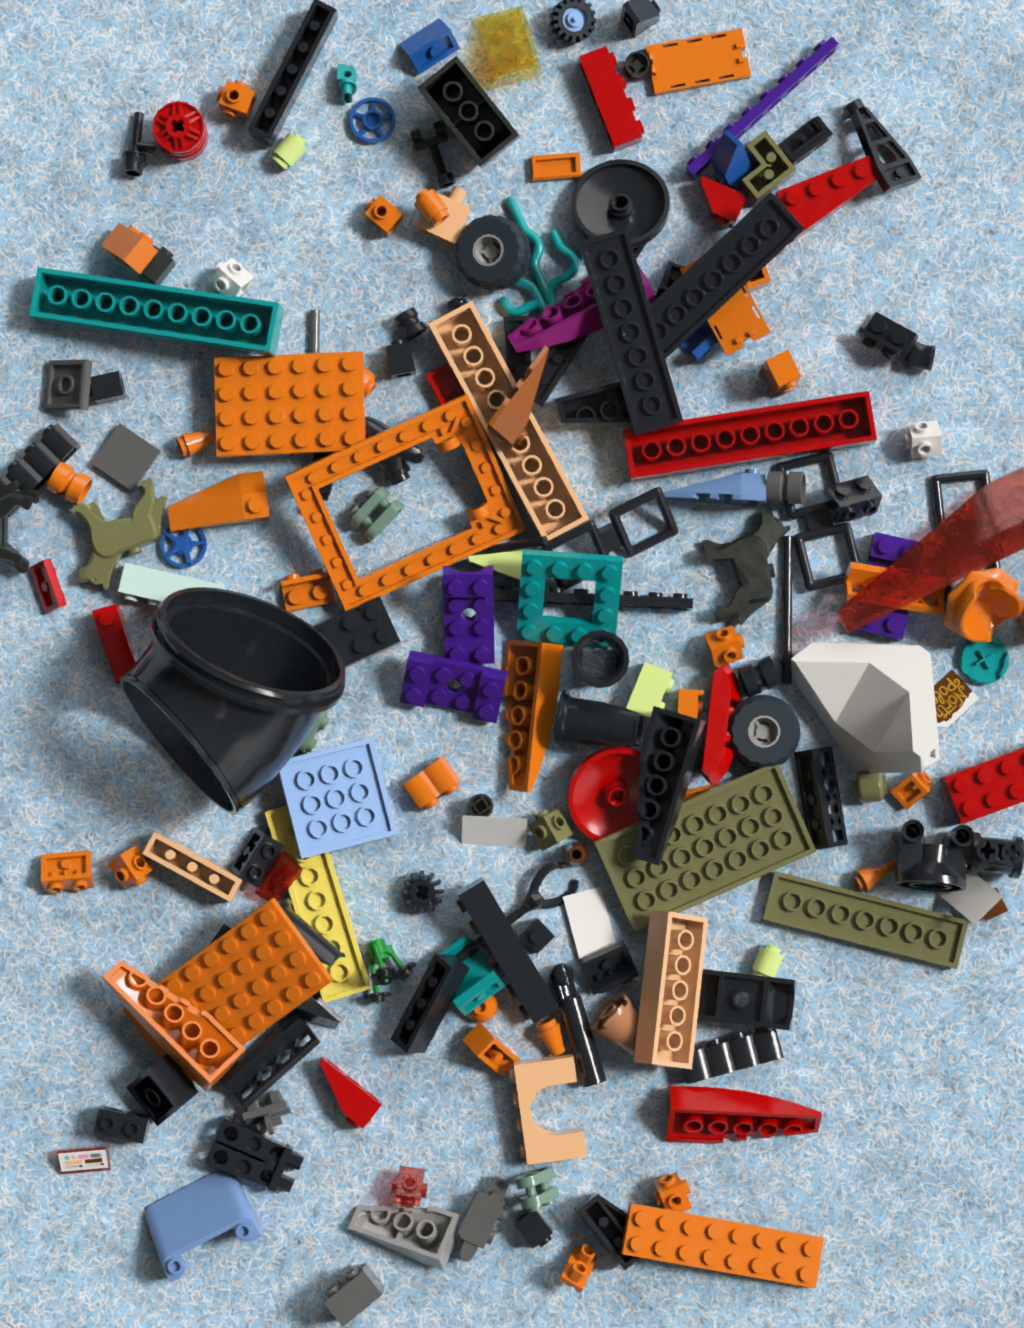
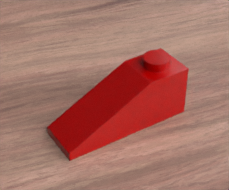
M113 604L93 610L92 613L116 684L120 683V678L131 669L136 660L119 605Z
M323 1057L320 1065L343 1114L347 1116L345 1120L356 1129L359 1126L364 1129L383 1102L326 1057Z

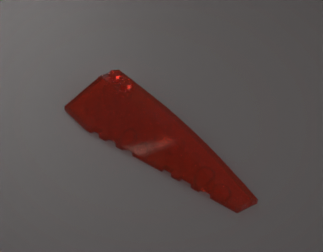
M1024 467L983 486L962 506L950 514L883 573L836 612L847 634L963 579L969 572L982 570L1023 550Z

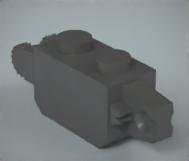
M495 1175L486 1190L481 1189L475 1192L458 1230L460 1238L464 1239L459 1251L461 1260L469 1262V1260H472L478 1247L483 1249L486 1243L489 1245L492 1243L497 1232L493 1227L497 1220L500 1222L503 1220L507 1208L504 1207V1197L509 1181Z

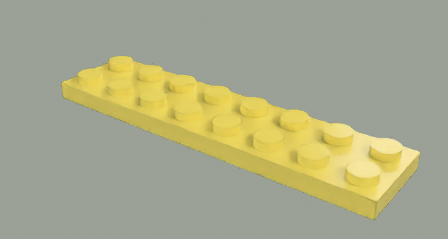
M287 806L266 811L265 815L272 838L284 845L283 850L278 856L279 859L286 852L300 867L287 884L295 913L338 950L345 953L346 956L345 958H339L331 966L323 964L334 980L320 990L322 1000L327 1003L371 989V983L330 852L300 859Z

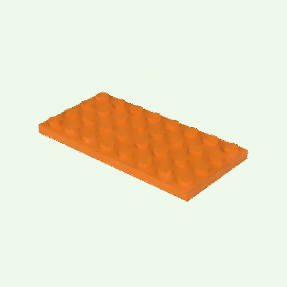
M273 898L160 981L158 985H163L169 989V992L181 999L183 997L191 1002L190 1004L212 1015L244 1046L334 979L276 899ZM125 1007L123 1011L158 1059L163 1057L166 1052ZM179 1066V1068L183 1071L187 1078L194 1082V1080Z

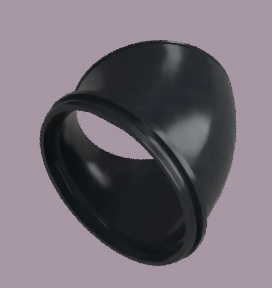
M195 587L182 589L170 594L154 610L149 624L152 641L139 660L120 678L121 687L130 704L173 761L216 805L227 813L236 815L287 764L306 739L321 713L334 707L339 702L345 688L346 672L343 659L334 645L322 633L298 616L272 603L247 594L219 588Z

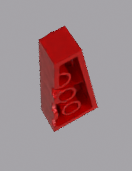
M869 156L776 192L775 197L805 228L792 240V243L876 183L877 180L872 172Z

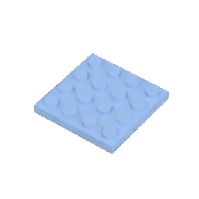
M373 738L292 757L278 773L300 859L397 835Z

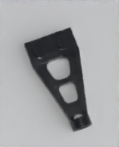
M860 98L844 107L848 118L852 119L865 156L870 157L872 172L884 193L914 184L922 178L908 154L868 107H865ZM866 127H870L880 139L871 141ZM885 147L894 156L895 162L883 164L877 153V148Z

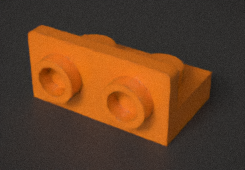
M323 569L309 571V576L300 577L299 574L284 576V581H280L285 607L289 612L336 603L331 578L328 572H324Z
M91 850L41 854V883L45 892L57 894L65 890L85 891L88 888H94Z

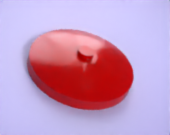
M624 746L603 748L587 756L574 770L568 783L567 805L573 821L589 838L597 840L638 821L637 801L639 802L640 751Z

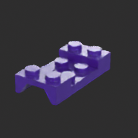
M875 532L872 537L867 564L917 573L924 543ZM877 592L881 597H887L885 594ZM901 597L905 601H910L907 597ZM858 602L852 630L887 636L901 641L904 639L908 610Z
M488 565L478 572H457L449 566H443L445 658L472 664L495 663L493 565ZM471 608L476 614L472 617H466L462 614V611Z
M410 650L399 702L423 708L424 704L427 703L473 713V719L497 724L508 671ZM455 680L460 683L461 687L453 689L449 687L448 682Z

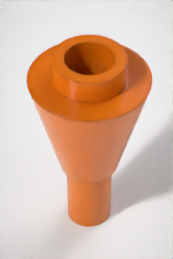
M893 859L882 866L878 865L856 870L853 881L857 889L868 893L886 874L896 870V861Z

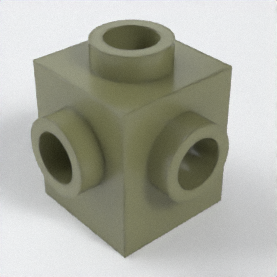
M559 808L549 813L548 809L534 816L536 821L528 825L542 851L573 835Z

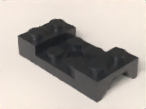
M703 969L697 1020L791 1031L797 981ZM740 992H746L750 998L749 1003L744 1007L736 1003V996Z

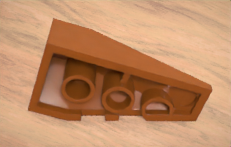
M547 346L543 347L525 373V378H521L511 392V398H505L488 422V431L512 448L515 443L520 445L528 434L525 429L528 425L548 357L549 348Z

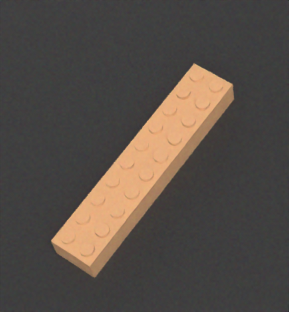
M473 301L429 323V330L463 394H468L484 433L539 536H546L550 540L589 521L586 512L532 412L525 429L528 434L520 445L515 443L512 448L488 431V422L505 398H511V392L516 382Z

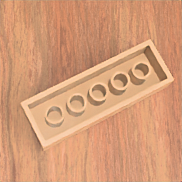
M650 911L633 1062L692 1069L708 918L669 911Z

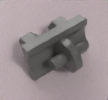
M279 1090L267 1094L269 1105L260 1107L259 1099H257L245 1109L242 1116L248 1126L256 1124L258 1131L267 1129L269 1135L275 1134L274 1126L282 1124L280 1116L291 1113L290 1106L284 1100Z

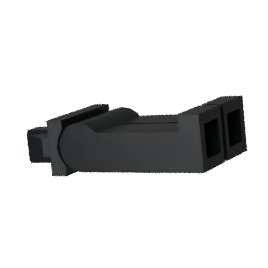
M225 1116L204 1164L266 1186L274 1192L276 1188L290 1192L295 1178L283 1174L286 1165L299 1170L304 1156L294 1151L293 1146L285 1145L235 1121V1119Z

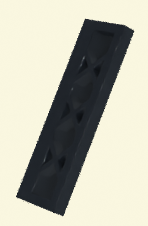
M832 746L794 752L805 824L815 849L848 845ZM819 753H824L826 762L824 766L821 764ZM825 779L829 781L830 788L828 791L825 789ZM829 804L833 806V815L829 813ZM834 828L837 830L838 841L835 842L832 832Z
M294 1013L220 1080L235 1095L241 1106L247 1109L321 1041L310 1026L299 1015ZM309 1035L311 1039L304 1046H300L301 1041ZM290 1053L289 1059L285 1063H281L282 1058ZM268 1070H272L270 1076L266 1080H262L263 1075ZM249 1087H253L252 1092L244 1098L242 1093Z

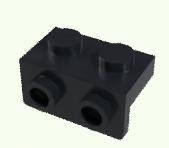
M868 475L826 486L824 495L836 510L833 518L836 524L873 515L878 511L883 496Z
M624 940L578 960L593 995L605 993L610 988L621 983H628L639 975Z

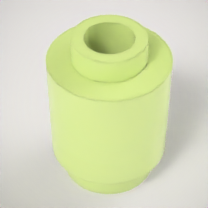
M288 133L273 150L274 154L271 158L283 169L287 170L289 166L293 167L307 150L304 147L306 141L297 133H294L293 136Z
M768 943L766 947L761 946L752 966V969H754L752 975L775 977L784 957L780 954L781 949Z

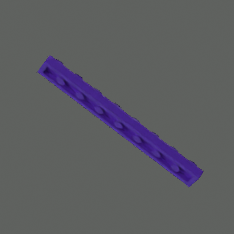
M833 37L828 41L822 40L813 49L815 52L809 58L804 56L795 65L796 69L791 74L786 72L777 81L778 86L773 90L767 89L760 96L759 99L761 101L754 107L752 105L748 106L742 112V118L736 123L734 121L729 123L723 132L728 130L737 139L742 137L837 51L839 43ZM714 137L705 146L706 150L700 156L695 154L687 162L686 174L692 181L711 164L721 137L718 140Z

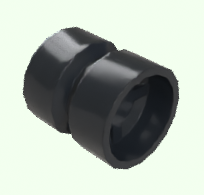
M770 655L757 660L754 666L749 663L737 668L739 679L748 698L762 693L763 688L770 690L781 685L779 674Z

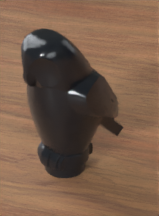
M365 416L366 438L391 428L376 418ZM415 445L381 460L377 464L386 473V480H390L392 485H396L410 478L408 472L411 469L407 461L420 464L425 456L421 454L422 450Z

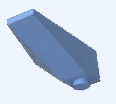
M745 469V473H738L664 492L666 500L762 507L766 502V474H760V470Z

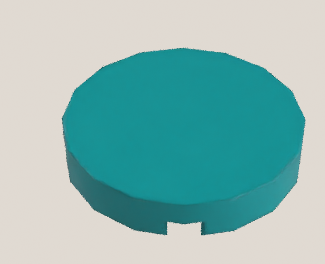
M991 636V642L967 641L960 651L959 664L961 671L967 679L977 684H989L996 682L1004 676L1009 666V654L1001 640Z

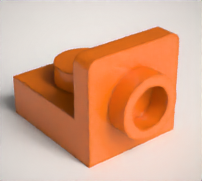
M923 771L921 773H911L893 787L890 792L907 810L929 793L933 785L929 775Z

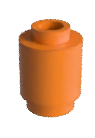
M425 188L415 196L416 202L414 205L426 221L432 223L434 227L449 217L448 207L434 189L428 191Z

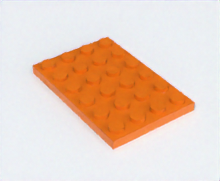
M363 351L275 355V357L264 355L214 358L216 456L218 458L335 453L366 439Z

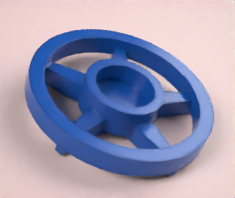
M369 97L359 101L351 110L349 119L353 134L359 140L370 144L386 140L394 131L396 123L392 107L386 101L376 97ZM372 102L371 110L365 114L356 112L363 104ZM375 102L385 106L389 110L390 115L381 116L376 111ZM354 116L363 120L364 128L360 133L354 127ZM392 118L391 127L384 135L380 128L382 122ZM368 131H376L380 137L370 139L363 135Z
M169 526L164 531L160 541V549L165 560L178 568H189L198 564L203 559L207 550V541L203 531L195 529L201 535L202 541H192L189 537V530H185L183 535L176 537L169 533ZM166 537L174 541V549L168 555L164 548ZM203 545L198 558L192 561L190 553L193 547ZM178 553L185 555L189 563H176L170 558Z

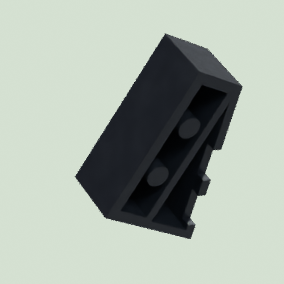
M595 1193L574 1208L619 1269L625 1271L641 1258L620 1253L627 1217L623 1210Z

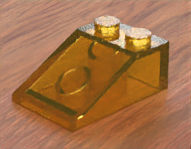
M523 6L475 18L493 89L541 77L538 55Z

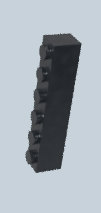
M313 0L248 127L251 137L271 147L273 146L338 19L337 9L319 0Z
M480 877L458 890L456 893L459 899L455 900L462 913L467 911L472 920L468 923L475 935L480 933L484 941L480 944L488 956L493 954L497 963L493 964L500 977L505 975L510 984L506 985V988L513 999L518 996L522 1005L518 1008L525 1020L531 1018L535 1024L560 1009L484 879Z

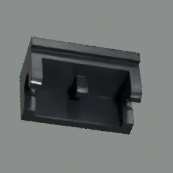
M816 116L779 143L778 146L790 162L796 166L829 141L833 132L829 130L819 116Z

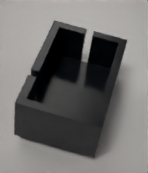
M380 596L359 605L361 610L358 612L353 608L314 626L337 649L343 659L345 669L401 644Z

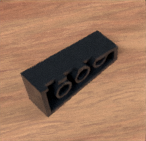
M619 382L554 399L560 423L631 422Z

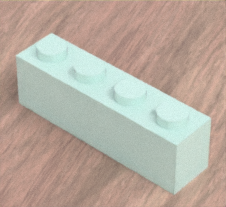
M125 563L118 592L124 594L123 599L138 602L139 598L148 600L149 605L158 607L170 594L182 589L195 587L224 589V586Z

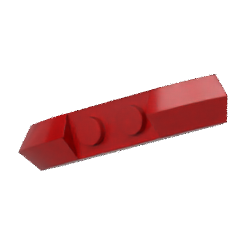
M724 664L716 669L711 678L700 774L713 786L727 772L734 753L732 749L725 747V745H729L731 740V734L727 731L729 717L734 712V706H730V703L740 702V691L736 675L729 664Z

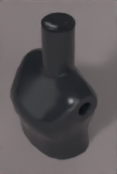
M916 341L903 360L904 368L931 371L935 356V345H924Z

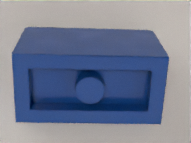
M441 19L435 20L399 44L418 74L423 73L460 49L450 28Z
M707 320L680 346L698 363L719 341ZM714 327L715 330H716V332L718 333L720 339H722V336H721V334H720L718 328H717V327Z

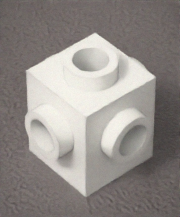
M231 258L224 264L222 262L217 264L212 271L214 276L209 284L219 294L240 297L245 293L254 277L241 264Z
M937 420L908 424V434H904L903 438L905 449L910 450L912 458L941 455L942 434Z

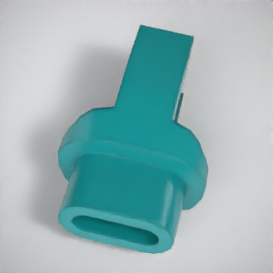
M338 63V90L342 94V102L351 103L352 95L357 89L356 69L353 66Z

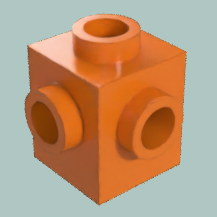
M235 80L234 83L227 81L225 87H220L217 95L220 109L223 110L222 113L231 118L240 116L249 119L257 98L254 90L249 89L247 84Z
M733 625L704 634L708 652L715 668L743 659L741 648L745 647L741 633L736 634Z
M138 845L120 854L108 864L123 889L132 884L135 888L148 880L146 875L153 871L148 859L142 854Z
M677 1172L663 1175L660 1179L653 1181L657 1191L653 1192L658 1206L663 1205L665 1209L679 1212L692 1208L687 1194L691 1193L686 1179L680 1180Z

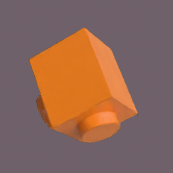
M381 195L377 199L372 198L365 207V218L387 237L391 235L404 219L403 213Z

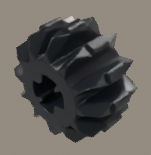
M420 871V880H418L416 875L412 873L410 877L415 883L412 884L406 880L403 883L411 888L401 892L402 895L410 894L411 896L404 903L407 905L414 901L415 903L411 908L412 911L417 909L418 904L421 905V913H426L425 904H428L432 911L435 910V906L431 901L442 902L441 898L435 896V893H444V889L435 890V886L441 884V880H436L434 883L430 882L434 877V873H430L426 880L424 871ZM419 885H423V888L425 886L429 888L430 891L427 892L428 898L423 899V896L419 898L416 895L419 891Z

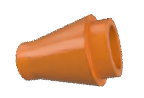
M210 429L183 433L181 437L176 438L183 457L187 455L191 457L208 445L215 443Z
M549 1017L536 1024L538 1029L536 1033L547 1046L552 1056H557L566 1051L559 1021H556L554 1017Z

